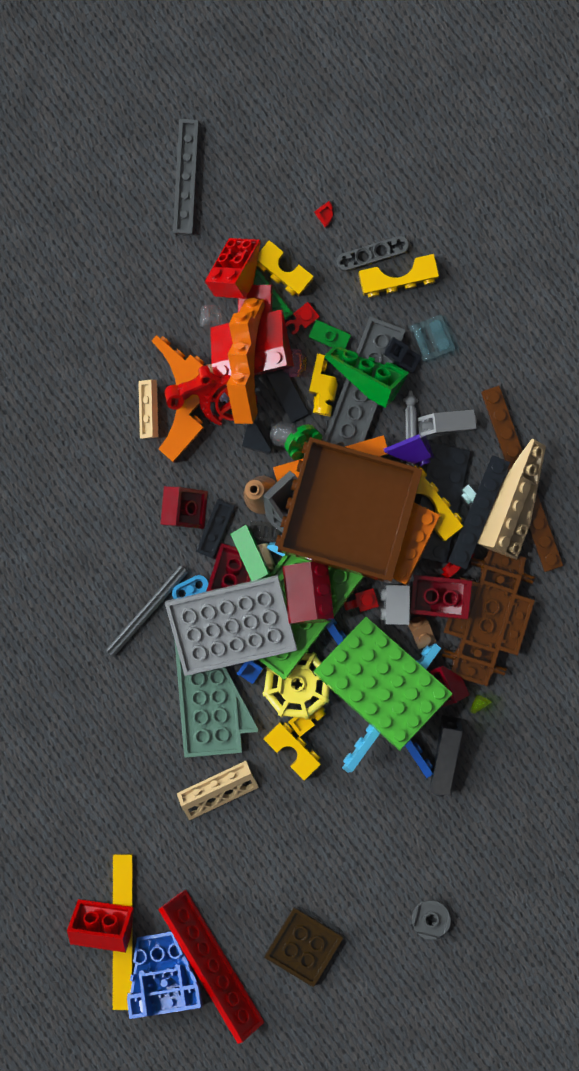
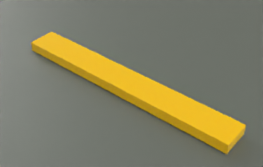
M113 854V904L133 907V854ZM133 922L131 938L126 953L113 951V1010H128L127 995L130 993L132 985L130 977L132 974Z

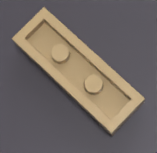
M157 380L139 381L140 439L158 437Z

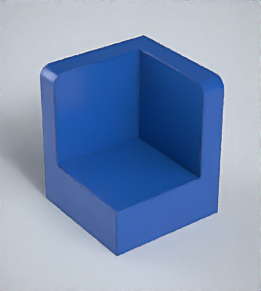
M254 661L244 662L237 675L253 684L264 668Z

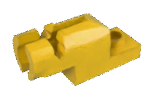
M317 353L309 393L316 394L314 396L313 413L330 417L332 406L326 402H333L335 400L338 384L336 377L321 374V371L325 372L327 361L324 360L325 355Z

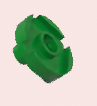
M310 424L296 428L298 431L294 435L291 433L286 439L285 450L293 460L304 459L305 454L301 452L304 442H308L310 437L322 440V434Z

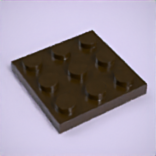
M293 907L264 958L314 988L341 943L343 936L296 907Z

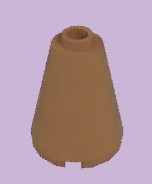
M258 476L249 481L244 490V501L247 507L255 513L265 514L263 495L277 482L267 476Z

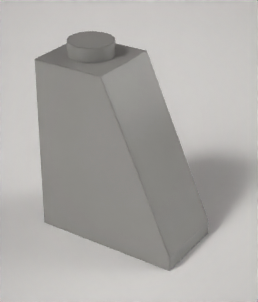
M474 410L433 413L417 418V433L423 436L469 431L476 429L477 419Z

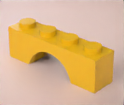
M434 254L415 258L411 271L402 277H389L383 274L378 267L361 270L358 273L363 296L368 295V298L379 296V292L386 291L387 294L397 292L400 287L412 289L417 287L416 284L424 282V285L433 284L439 277Z
M423 470L416 494L427 497L433 503L435 513L441 515L434 531L442 541H446L463 527L461 524L462 519L456 512L452 513L449 509L451 506L444 497L441 499L437 494L438 488L433 482L429 483L425 478L427 474Z

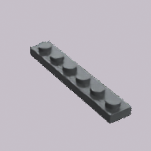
M179 119L173 234L193 235L198 120Z

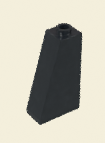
M442 715L432 771L433 775L430 782V793L436 796L450 795L462 736L461 718Z

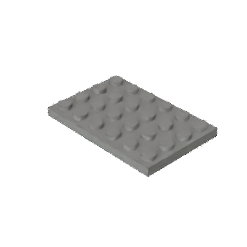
M278 575L165 601L184 676L297 650L292 626L288 621L287 606Z

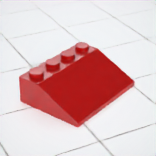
M283 310L261 315L255 346L254 376L294 366ZM229 323L210 328L213 373L220 378L224 375L231 376L232 374L228 352L233 342Z

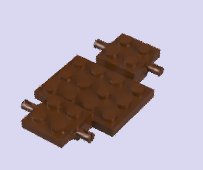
M489 549L483 560L472 557L470 565L480 567L481 575L478 583L472 581L468 620L448 618L443 632L461 638L457 650L453 652L444 649L443 652L450 655L442 653V657L452 659L453 666L451 671L461 676L462 679L487 686L493 672L505 675V672L499 671V669L506 671L507 668L496 665L499 650L518 656L535 601L516 595L521 581L533 584L535 576L524 573L525 557L518 555L516 560Z

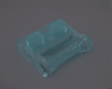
M441 314L409 327L415 335L423 355L421 357L423 362L455 350ZM424 327L427 330L435 352L430 353L421 332V329Z

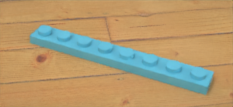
M436 643L430 646L427 645L421 652V659L417 662L427 669L441 647ZM370 724L365 730L367 734L364 738L360 737L355 743L356 749L352 754L349 753L343 760L345 764L342 769L348 773L354 771L380 734Z

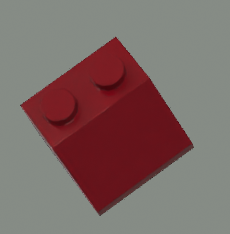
M164 486L160 525L204 529L208 491Z

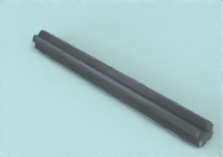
M179 566L106 650L111 656H115L171 593L173 588L188 573L186 568Z

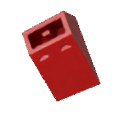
M228 239L205 280V283L215 297L246 298L254 283L261 244L260 240Z

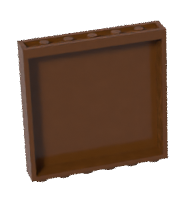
M310 437L308 442H304L301 452L305 454L304 459L298 462L296 471L300 473L298 479H294L291 490H294L292 498H288L286 509H289L287 517L283 516L280 527L284 529L282 535H278L275 546H278L277 552L391 583L423 469Z

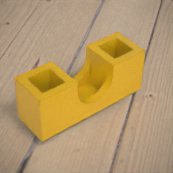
M269 240L259 252L256 267L263 272L267 270L272 274L270 278L277 284L283 283L286 286L285 290L292 296L295 294L300 296L311 283L314 276L300 265L291 272L282 271L278 263L284 256V252Z
M279 722L264 737V740L276 753L283 747H293L297 751V759L290 766L305 780L321 765L318 761L320 757L313 750L309 752L305 748L307 744L301 737L296 739L292 734L294 730L286 722L284 724Z

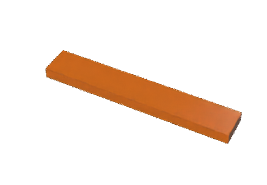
M384 435L345 446L346 448L378 457L388 455L384 452V448H387ZM299 460L273 467L277 482L289 471L298 478L300 472L296 470Z

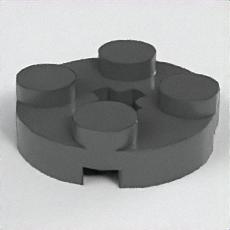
M437 900L422 901L413 910V927L425 939H437L445 934L450 927L451 918L448 909ZM430 914L434 915L436 922H432L431 925L426 920V917H429Z

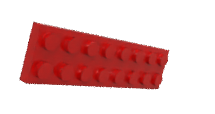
M184 890L158 910L238 1044L242 1043L265 1022L188 892Z

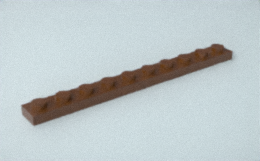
M496 386L482 391L481 395L504 460L510 462L508 471H510L522 453V448L500 386ZM536 493L529 530L543 570L547 572L561 567L563 564L539 496Z

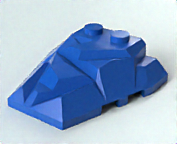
M172 932L137 937L133 959L135 963L134 973L130 977V981H132L131 991L127 995L129 1019L202 1008L200 986Z

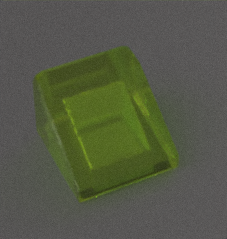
M477 695L470 708V712L475 714L492 703V701Z

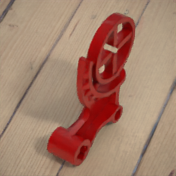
M201 366L198 370L199 375L196 378L179 385H170L165 389V398L170 409H179L183 406L184 400L192 395H198L202 412L210 421L217 425L222 424L223 418L234 421L232 414L225 413L231 409L230 401L221 408L218 406L219 398L224 392L229 397L227 383L230 375H224L220 378L210 372L208 366ZM210 402L215 403L216 411L220 415L219 417L212 412Z

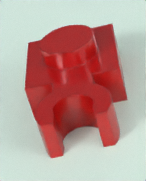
M307 302L293 313L296 319L287 321L285 325L288 327L290 324H293L295 330L291 334L295 335L301 325L306 329L320 316Z

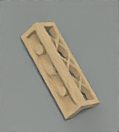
M244 761L178 792L177 796L186 816L191 820L259 787L247 761ZM251 780L252 784L242 786L243 783ZM233 790V792L228 795L224 794L225 791ZM211 798H216V800L211 803L207 802ZM194 806H199L197 810L192 812L188 810Z

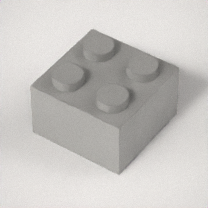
M385 585V589H381V601H384V608H381V620H384V624L409 625L410 586Z

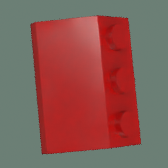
M78 899L67 929L70 944L126 953L131 938L134 908Z

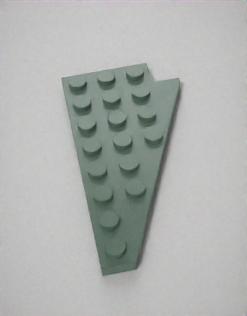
M175 643L184 758L242 753L241 733L258 732V727L226 667L184 676Z

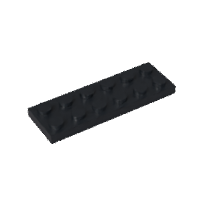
M432 443L431 450L434 458L427 465V476L425 478L429 483L433 482L439 490L437 494L441 499L444 497L451 505L449 509L454 514L458 511L470 451ZM421 495L419 505L435 512L433 503L427 497ZM433 531L420 558L446 563L452 536L446 541H442L438 534Z

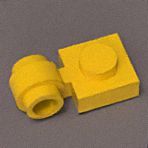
M322 706L307 720L305 718L293 717L288 723L301 737L315 726L312 719L318 721L326 715L325 709Z

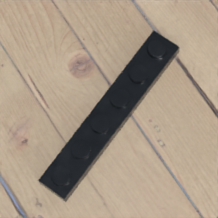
M494 455L491 456L448 560L449 563L467 569L509 467V461Z

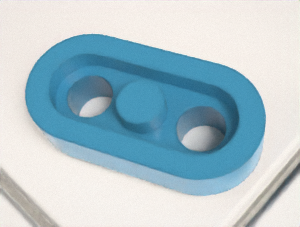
M197 575L176 585L172 591L173 599L181 598L178 594L180 590L186 592L185 596L206 592L209 584L208 580L204 576ZM197 581L203 583L202 588L198 589L195 586Z

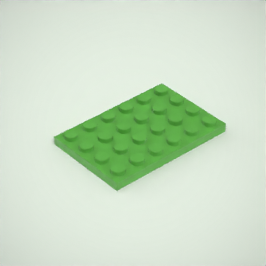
M367 617L314 670V674L399 751L405 747L453 694Z

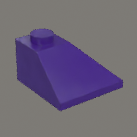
M420 434L384 448L385 453L420 467L430 464V460L434 458L427 437Z

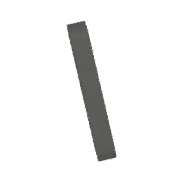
M397 236L342 253L337 258V267L341 271H349L401 255L407 251L408 241L402 236ZM400 240L401 243L405 244L402 247L403 250H399V248L392 249L394 253L390 254V247L387 243H391V246H395L397 244V241ZM384 246L387 249L386 255L379 256L376 253L377 247ZM366 252L369 255V259L362 262L358 259V254ZM355 254L356 265H354V261L349 262L348 267H345L343 264L340 265L343 257L349 260L352 259L351 255Z

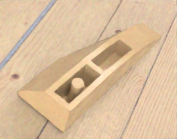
M531 439L519 455L499 488L477 544L517 560L531 523L546 449L545 445L535 439Z

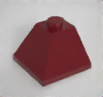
M441 666L428 671L453 693L442 707L456 703L470 695L462 677L446 667Z

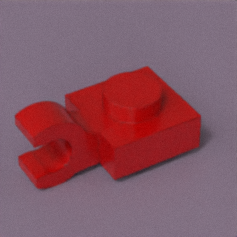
M373 588L355 593V600L344 603L345 611L359 607L360 612L379 607Z

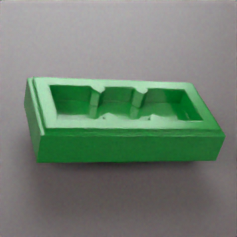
M316 320L308 338L331 348L337 346L345 349L351 335Z

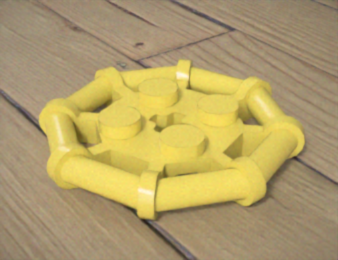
M306 653L301 659L307 661L306 665H297L286 680L279 676L277 688L272 689L274 674H277L266 667L265 688L262 694L278 712V716L298 717L307 720L323 705L329 703L330 688L323 682L321 695L316 692L317 681L320 679L309 669L312 663L316 668L322 663L316 653ZM296 679H300V683H303L302 687H299L298 690L295 689V686H292ZM279 692L285 699L283 706L273 694ZM314 696L319 698V700L306 709L305 703L311 700ZM289 703L301 704L302 710L287 709Z

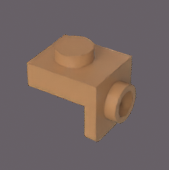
M425 616L415 617L409 621L408 627L418 649L436 642Z

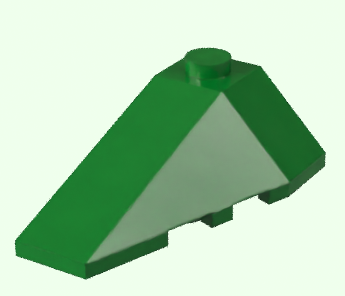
M334 346L325 354V358L365 396L385 408L395 399L409 372L392 363L386 362L384 365L375 362V358L372 357L368 359L358 357L356 352Z

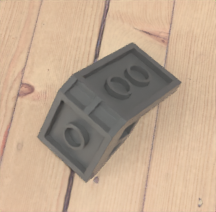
M291 471L285 474L263 495L265 515L269 522L281 532L284 529L280 527L283 516L287 517L289 509H286L288 498H292L294 490H291L294 479H298Z

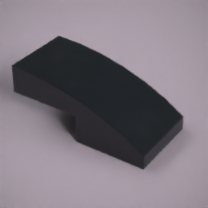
M392 337L383 354L407 372L413 373L422 356L409 349L408 345Z

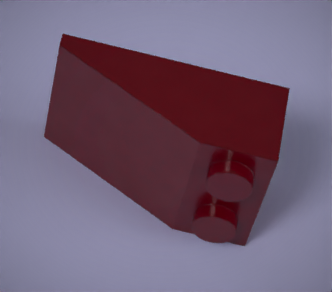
M221 543L206 592L250 582L249 574L236 547Z
M414 575L410 614L468 620L472 581Z

